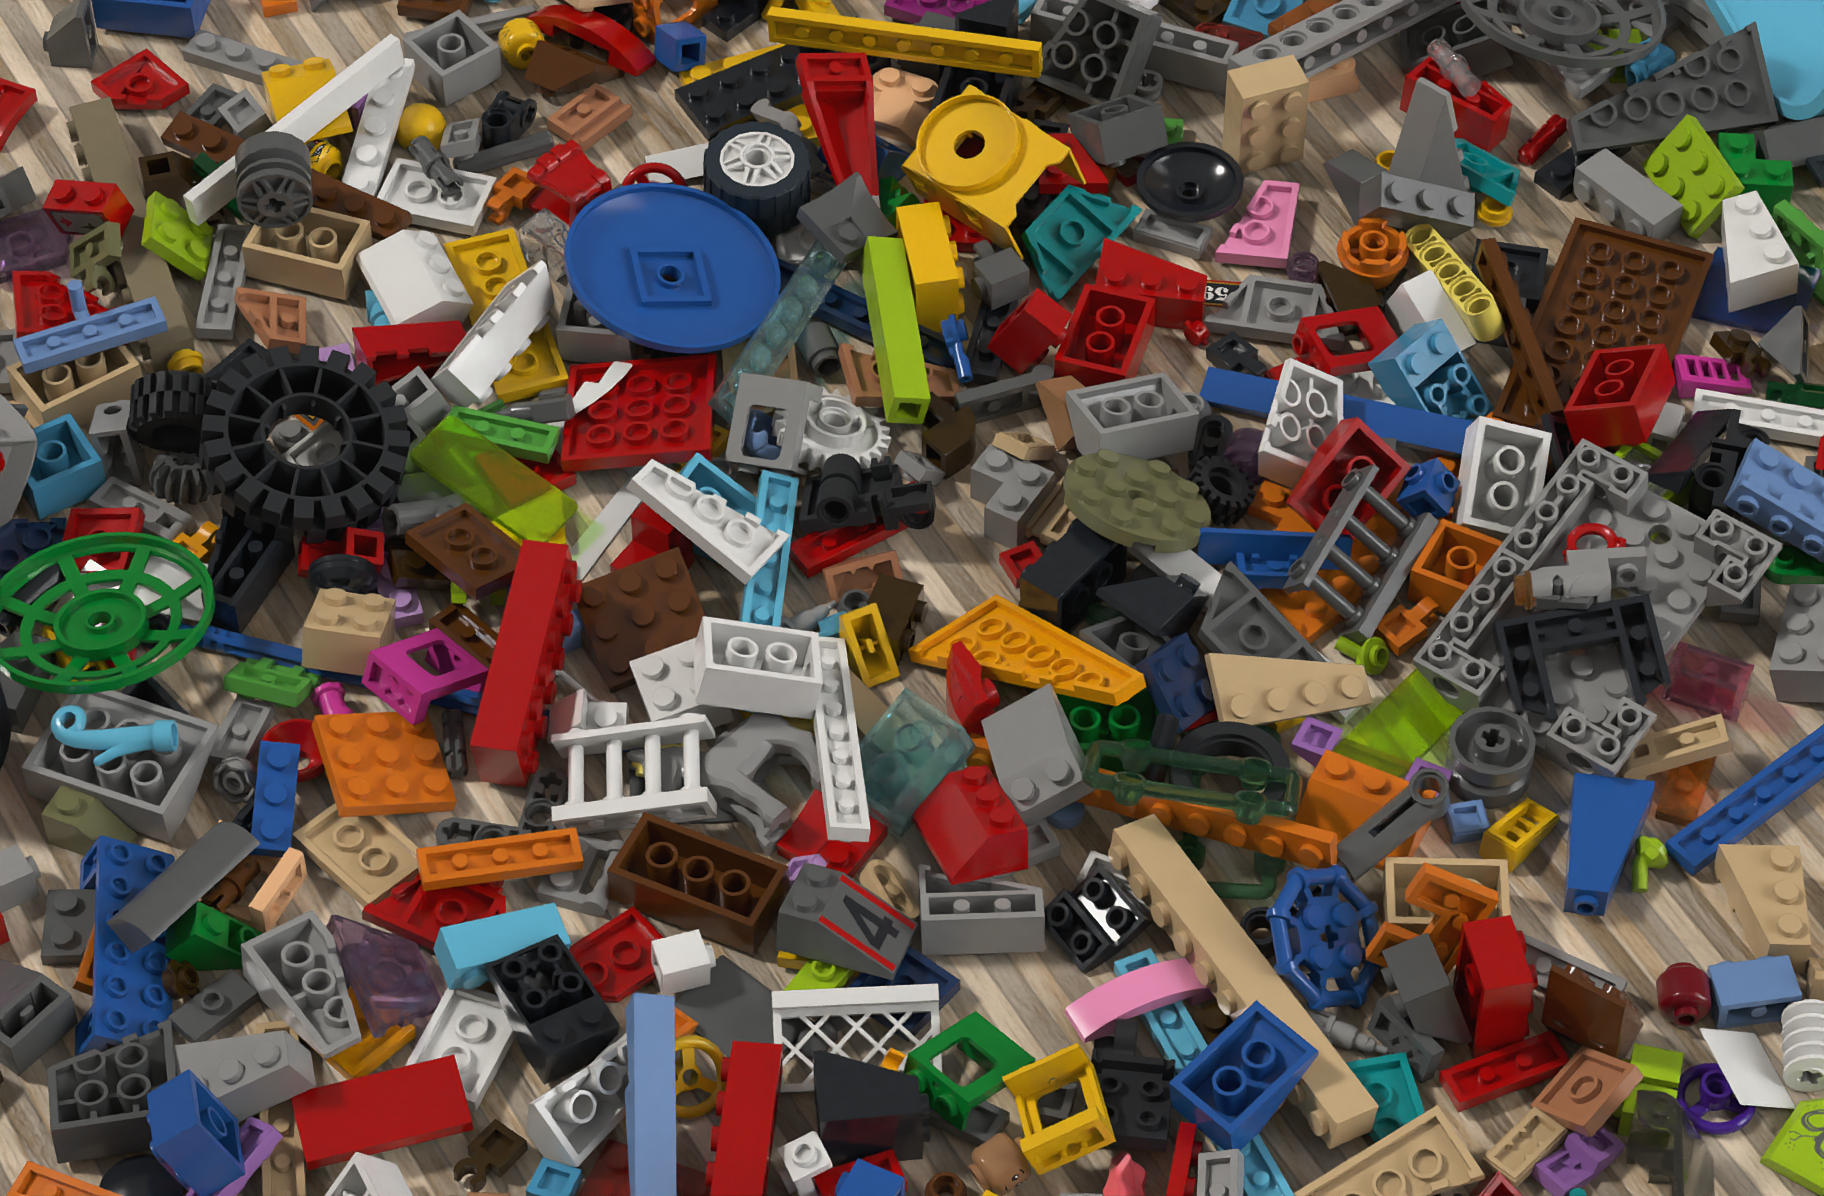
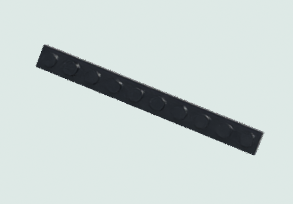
M1039 119L1034 121V124L1047 134L1069 133V124ZM1038 178L1016 204L1017 217L1008 226L1024 257L1022 261L1029 269L1032 265V259L1021 236L1049 206L1052 195L1039 194ZM997 246L996 253L1004 249ZM1022 298L992 311L984 300H981L965 354L969 358L973 379L969 383L987 385L998 382L1004 361L990 351L987 346L999 325L1020 305Z

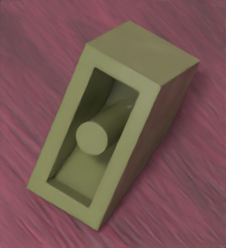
M63 785L59 787L41 814L48 843L83 856L86 855L100 835L132 844L138 839L137 834L96 797Z

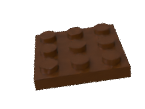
M679 547L582 583L581 598L579 603H576L610 693L636 684L629 661L696 638L702 617L706 616Z

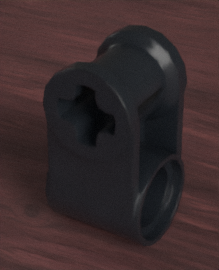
M501 90L496 95L493 103L481 116L484 149L519 139L531 127L537 112L536 101L530 98L522 100L510 96L508 91Z

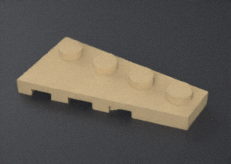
M1436 1105L1296 1191L1294 1195L1433 1196L1485 1179V1174L1439 1105Z

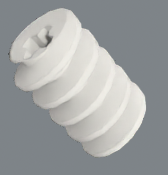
M1806 999L1793 1002L1785 1007L1781 1017L1783 1026L1781 1032L1783 1038V1079L1787 1086L1800 1092L1822 1091L1824 1089V1001Z

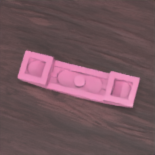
M1186 958L1148 965L1114 978L1074 1001L1065 1008L1064 1013L1083 1043H1087L1115 1033L1117 1019H1129L1183 999H1187L1189 1004L1193 1006L1216 997L1207 986L1199 982L1195 969Z

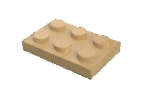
M334 803L292 834L294 844L363 907L371 902L373 905H376L391 895L393 888L403 882L412 881L419 873L416 860V848L419 847L383 815L340 817L336 803Z

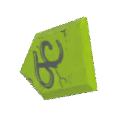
M1824 1097L1800 1101L1760 1159L1761 1164L1820 1196H1824Z

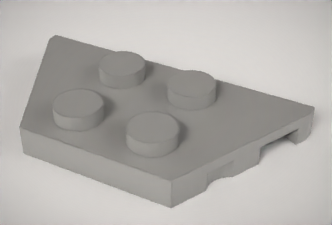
M1249 274L1240 283L1239 289L1231 292L1223 300L1222 308L1215 315L1209 314L1206 317L1205 325L1209 332L1228 335L1234 331L1241 337L1292 344V338L1296 333L1300 318L1334 312L1332 307L1326 302L1327 296L1321 284ZM1337 327L1316 330L1323 344L1330 350H1344L1345 336L1343 333H1339Z

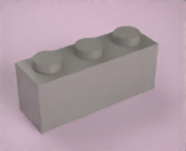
M1604 148L1575 168L1572 193L1580 201L1588 204L1618 228L1663 241L1679 231L1683 205L1608 149Z

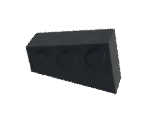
M222 508V520L215 536V549L213 557H210L207 568L212 579L215 595V608L210 625L242 634L296 553L294 541L291 543L274 539L276 526L268 523L263 532L259 534L244 526L246 512L242 511L233 518ZM201 592V598H202V603H203V608H204V598H203V594H202V592Z

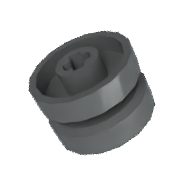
M1492 706L1473 708L1460 715L1451 726L1445 762V768L1453 771V776L1449 782V789L1464 802L1482 799L1484 807L1488 809L1506 807L1521 799L1529 788L1536 738L1532 727L1520 715L1505 708Z

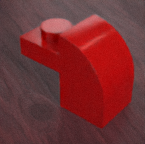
M347 527L340 542L325 540V543L306 544L305 536H302L298 545L297 576L308 578V567L313 561L334 554H349L365 558L376 566L379 575L384 566L385 532Z

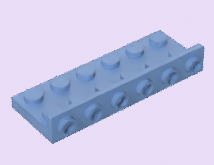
M1755 438L1746 450L1723 504L1824 563V478Z

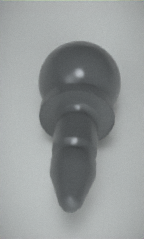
M840 1016L829 1017L819 1030L835 1043L838 1040L837 1032L847 1022ZM821 1018L817 1019L814 1022V1025H816ZM809 1027L804 1028L800 1032L797 1044L811 1030ZM814 1033L799 1051L805 1057L813 1059V1051L822 1050L827 1052L830 1046L819 1035Z

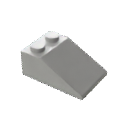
M1051 684L1043 686L981 721L1001 788L1023 822L1031 826L1099 789L1097 781Z

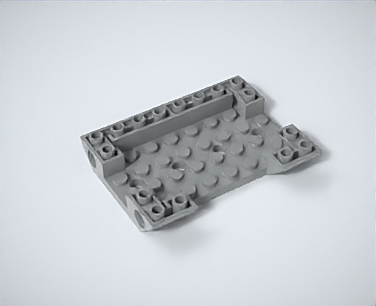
M1582 438L1413 658V665L1447 703L1465 713L1473 708L1486 706L1505 708L1514 712L1493 638L1494 621L1549 612L1531 611L1528 582H1531L1529 571L1537 570L1541 567L1566 566L1562 551L1567 548L1568 535L1574 528L1585 523L1606 525L1616 533L1617 537L1626 539L1625 546L1627 547L1645 546L1647 554L1645 586L1617 588L1626 590L1629 593L1627 597L1649 594L1665 659L1668 658L1705 606L1742 604L1781 551L1783 544L1716 508L1707 520L1698 517L1648 490V472ZM1655 533H1664L1669 536L1670 540L1664 544H1656L1650 540V536ZM1586 535L1577 541L1576 546L1578 550L1607 548L1608 544L1604 538L1598 535ZM1616 643L1586 648L1587 651L1579 656L1570 655L1567 651L1544 655L1543 658L1558 719L1555 723L1545 722L1546 715L1531 713L1526 710L1521 711L1520 716L1532 727L1536 738L1535 752L1573 774L1583 773L1614 777L1656 721L1657 714L1633 701Z

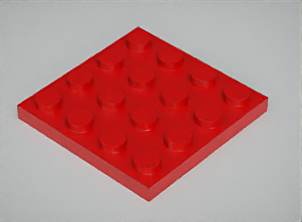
M716 354L619 361L630 363L633 366L606 394L576 413L574 418L564 421L561 452L563 472L645 466L651 459L660 464L685 463L697 452L710 461L712 460L717 379ZM613 362L570 365L567 393L571 394L573 398L584 382L599 383Z

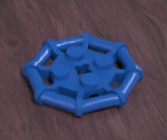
M1337 864L1321 869L1295 867L1287 873V882L1273 907L1266 911L1265 919L1270 922L1277 963L1274 966L1277 975H1283L1307 1000L1308 1007L1314 1011L1320 1012L1325 1008L1342 1006L1359 1008L1366 1003V994L1379 969L1383 967L1367 961L1365 949L1379 930L1376 911L1379 910L1376 901H1370L1346 876L1345 869ZM1323 885L1321 897H1313L1309 886ZM1339 892L1346 898V900L1349 903L1341 902L1338 899ZM1296 899L1297 905L1295 909L1299 908L1296 915L1291 916L1289 910ZM1360 920L1362 925L1365 949L1361 947L1357 924V922H1359ZM1325 932L1328 944L1321 941L1320 934ZM1363 963L1364 965L1354 982L1351 971L1354 967ZM1304 965L1310 973L1305 975L1298 967ZM1327 980H1335L1339 990L1328 991L1326 989Z

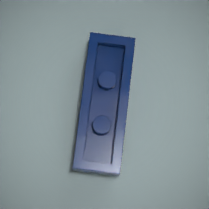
M260 741L251 834L260 844L249 855L282 858L287 849L291 847L300 744Z

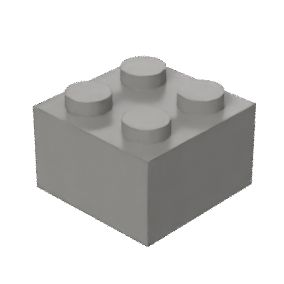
M460 10L402 39L404 57L414 59L416 68L413 77L445 107L502 77L499 46Z

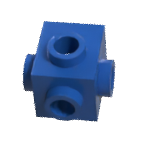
M1438 458L1422 464L1416 463L1412 465V468L1404 477V482L1396 501L1412 517L1427 512L1436 519L1448 515L1451 507L1454 505L1460 481Z

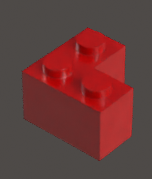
M643 502L630 515L632 542L610 564V571L614 572L676 547H679L686 567L689 570L695 558L692 541Z

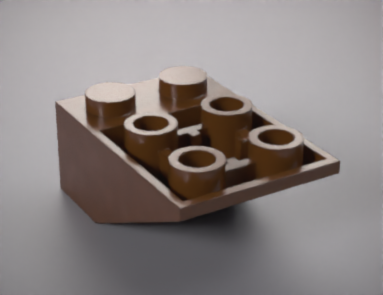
M1553 964L1549 972L1541 1023L1546 1029L1552 1030L1553 1033L1580 1047L1585 1046L1620 1060L1626 1058L1643 1026V1022L1636 1014L1638 1009L1632 1006V1002L1626 998L1627 995L1617 988L1604 983L1602 989L1594 986L1595 982L1590 980V976L1584 971L1570 964H1567L1565 969Z

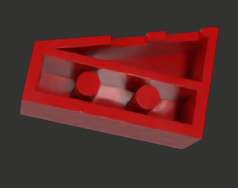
M1104 238L1095 285L1156 298L1155 327L1184 330L1186 327L1183 324L1187 320H1190L1192 323L1195 320L1203 322L1206 306L1207 275Z

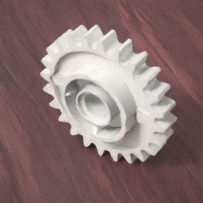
M822 387L821 403L813 401L809 403L798 463L807 462L809 464L808 470L820 467L823 472V466L827 458L839 453L854 457L859 462L861 469L870 468L871 458H877L878 463L884 461V456H886L891 437L888 436L890 428L884 426L886 419L876 417V408L867 409L853 405L850 394L843 397L839 389H835L830 394ZM776 408L771 426H773L772 436L778 437L776 445L782 446L787 412L785 409Z

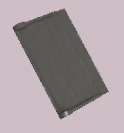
M724 955L719 956L716 959V966L711 968L709 985L686 990L675 1001L676 1008L698 1023L694 1033L713 1042L726 1057H730L732 1041L774 1044L772 990ZM799 1018L781 1019L782 1036L794 1045L800 1032L808 1026ZM783 1044L784 1056L790 1049Z

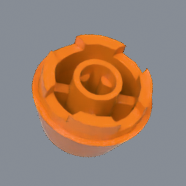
M1367 217L1359 219L1357 225L1350 228L1347 232L1343 231L1342 237L1337 244V255L1344 269L1369 278L1374 289L1377 290L1387 287L1395 280L1408 260L1409 248L1403 231L1398 233L1396 229L1387 226L1388 220Z

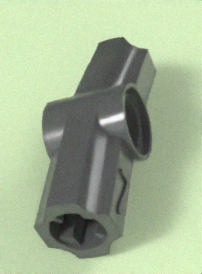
M484 485L442 497L438 492L430 491L420 496L415 502L397 503L384 507L381 515L383 531L389 538L405 537L406 531L464 503H468L487 518L493 515L494 504L489 490Z

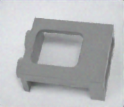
M741 372L724 461L738 465L737 472L750 475H759L760 469L791 477H793V474L807 476L808 470L798 467L809 403L810 401L821 403L823 388L807 381ZM753 406L785 409L787 412L781 452L776 460L748 457L743 453L749 413Z

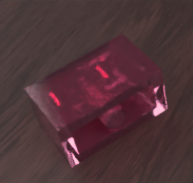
M1679 641L1668 666L1672 683L1668 689L1663 688L1662 699L1711 715L1721 713L1724 719L1737 723L1749 693L1755 665Z

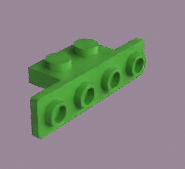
M1784 199L1774 205L1772 218L1799 263L1798 284L1824 306V231L1808 220L1801 210L1796 209Z

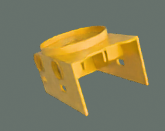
M968 85L960 95L942 102L928 114L919 129L916 149L901 166L917 194L930 202L939 201L942 210L1004 250L1012 247L1022 260L1024 257L1008 226L1017 217L1016 204L1047 166L1053 165L1080 183L1086 184V180L1069 147L1043 132L1031 121L1011 112L1000 100L985 95L981 90L972 85ZM972 133L985 140L982 152L976 157L964 159L955 152L967 137H973Z

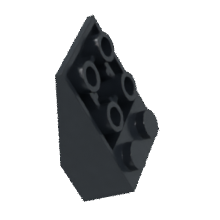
M558 934L485 965V970L520 1048L544 1085L591 1064L618 1035V1021Z

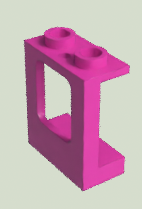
M436 628L370 651L361 683L408 722L416 725L425 721L430 701L462 689L483 693L489 669ZM428 648L425 661L442 675L435 676L428 673L407 654Z

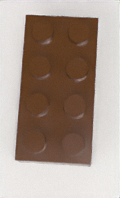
M647 812L643 813L607 870L610 900L628 907L634 906L641 912L690 931L699 929L700 934L752 955H755L778 917V911L790 890L789 866Z

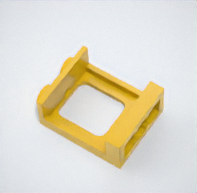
M1078 1043L1060 1049L1056 1053L1023 1066L1002 1077L1003 1082L1015 1098L1025 1135V1138L1019 1140L1022 1153L1039 1176L1116 1142L1095 1067ZM1079 1081L1088 1109L1044 1129L1037 1106L1040 1097L1072 1082Z

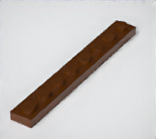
M182 111L177 114L161 135V140L165 146L194 159L204 152L217 164L221 160L227 162L236 155L238 147L245 141V139ZM311 169L312 207L369 220L372 238L379 241L403 229L406 230L413 219L409 211Z

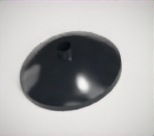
M1178 142L1156 149L1142 161L1137 172L1136 185L1142 201L1159 215L1180 222H1202L1225 214L1237 204L1243 192L1244 178L1236 160L1220 148L1200 142Z

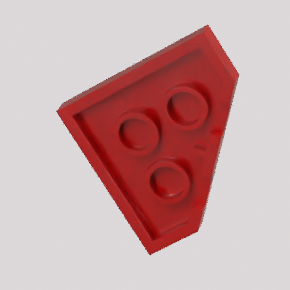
M12 271L16 338L76 320L72 311L68 288L60 284L59 276L50 271ZM83 290L90 316L109 310L98 304V297Z

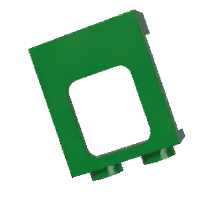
M974 1011L909 1052L903 1073L918 1077L920 1094L928 1093L929 1106L961 1132L966 1127L971 1109L1007 1087L1003 1082V1076L1034 1063L1036 1059L978 1012ZM957 1044L958 1049L988 1073L967 1086H959L933 1066L930 1060Z

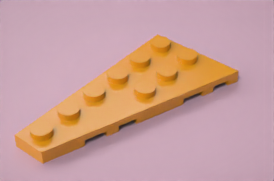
M997 594L908 649L911 662L947 670V658L952 644L961 640L981 665V677L983 678L987 677L992 680L1034 689H1040L1047 684H1051L1057 694L1112 706H1118L1128 701L1133 695L1146 688L1144 674Z

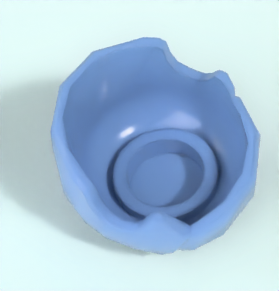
M751 409L749 413L743 450L750 457L776 460L780 456L782 446H777L776 441L778 437L772 436L773 426H771L773 418L759 409Z

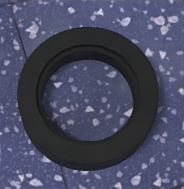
M1224 721L1201 726L1191 731L1178 743L1171 757L1169 787L1205 797L1196 789L1192 782L1191 775L1195 768L1213 757L1235 756L1244 758L1256 764L1263 771L1268 785L1256 798L1233 805L1276 817L1281 816L1288 800L1290 763L1281 744L1270 734L1249 724Z

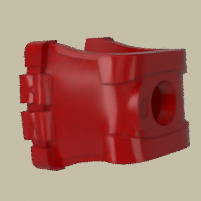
M572 139L564 145L559 143L551 148L549 153H544L527 172V179L534 185L542 187L527 201V207L535 214L541 213L564 226L567 232L577 214L588 203L612 190L608 174L593 165L582 151L581 145Z

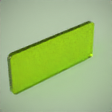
M447 416L411 452V461L522 541L526 539L548 542L577 512L578 504L576 501L456 416Z
M1416 668L1333 749V752L1403 778L1409 772L1416 757L1422 759L1450 731L1456 719L1465 712L1447 703Z

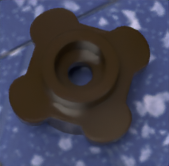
M174 959L167 962V969L163 971L161 977L166 993L174 1000H179L185 996H189L192 999L200 993L198 988L199 977L196 970L188 961L177 963Z

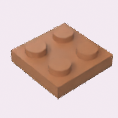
M1581 1046L1531 1103L1530 1107L1536 1106L1563 1127L1591 1138L1605 1124L1617 1107L1631 1094L1632 1090L1644 1076L1636 1065Z

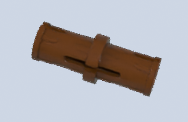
M247 855L216 883L209 894L200 902L224 913L232 903H237L241 900L246 892V886L260 873L261 868L258 861L255 860L248 869L245 868L246 864L252 859V856Z

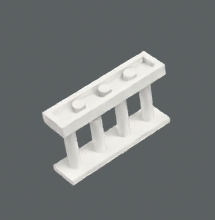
M686 713L682 714L679 718L590 730L571 728L564 731V733L552 734L551 742L561 758H568V802L564 805L552 806V822L557 830L576 827L577 833L584 835L631 829L636 826L644 812L673 823L717 818V803L708 787L700 786L699 740L715 738V730L705 714ZM683 743L684 787L676 791L662 792L661 745ZM645 748V792L638 796L624 797L622 750ZM606 753L607 796L603 800L585 802L584 755Z

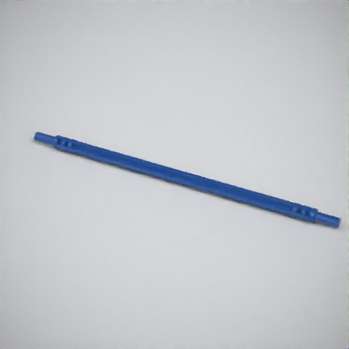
M181 623L180 629L195 628L197 624L192 626ZM157 625V630H162L161 627ZM212 626L208 627L206 633L196 645L197 647L246 659L249 657L260 660L266 657L276 660L278 665L293 668L295 665L302 666L301 648ZM308 668L309 672L319 674L322 678L367 688L361 683L363 678L361 675ZM462 689L430 701V704L452 710L457 708L461 712L477 716L483 693ZM549 709L546 710V714H545V716L548 717V725H549V714H550V710H549ZM637 749L622 750V752L628 753L630 750Z

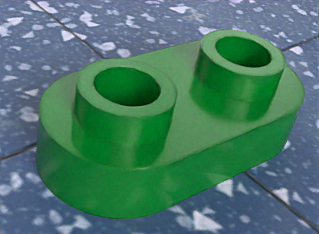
M1783 546L1764 572V576L1769 581L1782 585L1824 584V563L1796 546Z

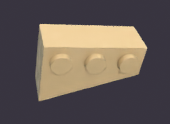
M1718 844L1712 873L1717 883L1721 882L1728 896L1727 903L1732 912L1737 913L1744 927L1743 934L1756 959L1762 956L1777 957L1789 955L1794 973H1805L1812 944L1800 846Z

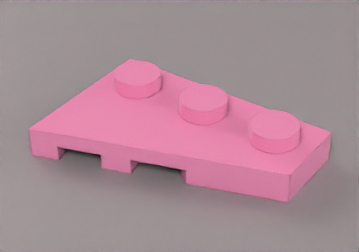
M1264 180L1246 206V213L1240 222L1235 223L1231 228L1230 236L1225 244H1220L1216 250L1215 262L1287 269L1300 183Z

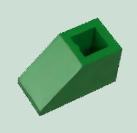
M197 901L166 929L164 956L174 959L179 963L188 961L196 971L230 970L231 968L233 970L243 969L241 944L261 935L262 932Z

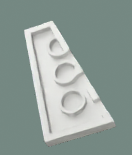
M653 459L631 479L626 487L745 585L785 544L790 536L780 529L775 533L760 525L762 519L749 512L744 516L727 507V500L715 493L713 495H706L698 491L695 482Z

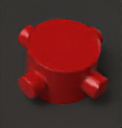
M1187 320L1183 324L1186 327L1184 328V336L1191 345L1198 346L1202 344L1205 347L1209 344L1207 340L1209 338V330L1203 322L1195 320L1192 323L1190 320Z

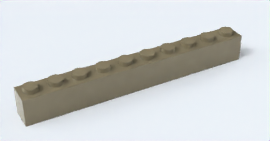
M107 97L70 106L72 121L66 122V127L71 143L78 142V145H74L78 165L86 166V168L81 169L83 180L88 182L116 183L135 209L122 236L123 250L121 258L117 260L118 264L113 265L118 286L125 285L126 289L121 290L125 305L153 296L156 297L166 319L168 331L138 340V345L143 361L150 359L154 373L167 371V363L174 353L182 349L195 351L193 338L167 262L141 245L147 203L111 98Z

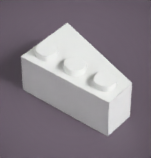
M1752 191L1722 200L1721 235L1729 313L1797 294L1799 263L1758 192Z

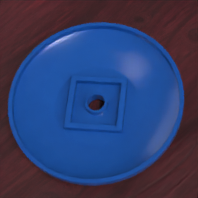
M639 183L606 192L593 199L577 214L568 231L564 247V266L568 282L585 309L601 324L616 334L637 344L661 351L689 354L707 353L722 350L743 342L755 334L767 322L779 296L781 285L779 263L769 240L759 227L743 212L728 206L727 203L718 197L687 186L669 183ZM670 275L676 282L666 281L661 276Z

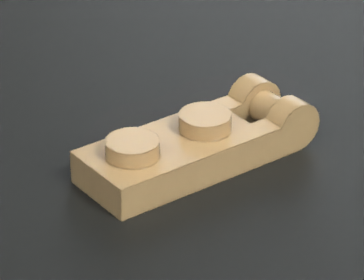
M1722 714L1644 735L1621 768L1623 778L1645 780L1651 774L1732 752Z

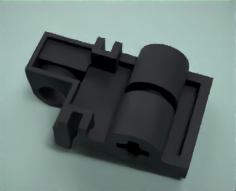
M1731 410L1726 439L1714 438L1710 462L1701 464L1695 470L1687 511L1704 520L1708 519L1715 508L1733 517L1734 510L1723 503L1748 446L1755 438L1767 445L1770 444V438L1766 432L1759 428L1739 423L1741 410Z
M843 453L834 454L825 461L822 475L806 478L799 517L802 533L813 531L826 532L834 528L848 526L862 527L870 523H876L877 516H882L886 531L899 529L900 520L912 529H925L933 523L935 517L936 502L932 481L903 484L898 464L892 465L890 456H884L883 463H878L877 458H871L870 468L861 469L859 462L854 457ZM927 511V512H925V513H923V514H916V513H914V512Z
M1117 1019L1115 1037L1104 1036L1095 1039L1091 1057L1116 1142L1107 1146L1166 1152L1171 1113L1169 1082L1175 1075L1176 1060L1135 1056L1138 1021Z

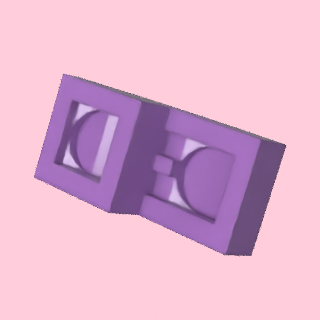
M1604 1126L1591 1138L1574 1131L1567 1136L1561 1149L1535 1164L1531 1176L1553 1196H1569L1570 1190L1574 1188L1582 1189L1606 1169L1624 1151L1625 1145Z

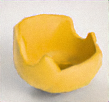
M413 103L403 109L395 139L404 150H407L408 146L414 147L411 142L415 138L426 136L437 150L440 148L447 123L441 112L433 105Z

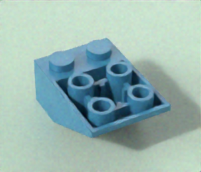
M1442 319L1414 324L1368 363L1384 393L1398 406L1475 421L1479 416L1485 417L1495 410Z

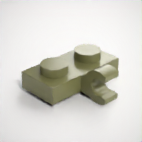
M107 221L69 244L70 278L84 280V288L87 293L98 289L97 281L102 286L103 296H107L115 290V280L107 271L106 266L121 258L123 240L120 233V223Z

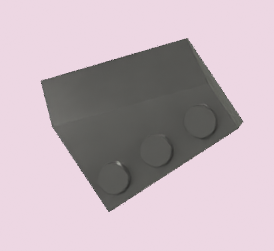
M171 1019L158 1023V1030L138 1037L136 1032L121 1038L122 1044L103 1052L93 1049L47 1067L50 1130L58 1164L151 1150L150 1141H152V1133L146 1115L149 1113L147 1094L177 1076Z

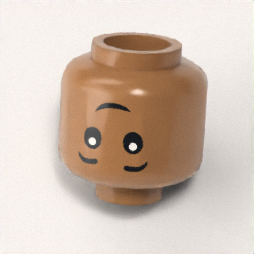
M997 1133L972 1151L971 1160L973 1163L968 1168L984 1192L987 1189L999 1196L1006 1195L1031 1176V1168L1020 1146L1019 1140L1022 1139L1020 1136L1012 1140L1005 1133Z

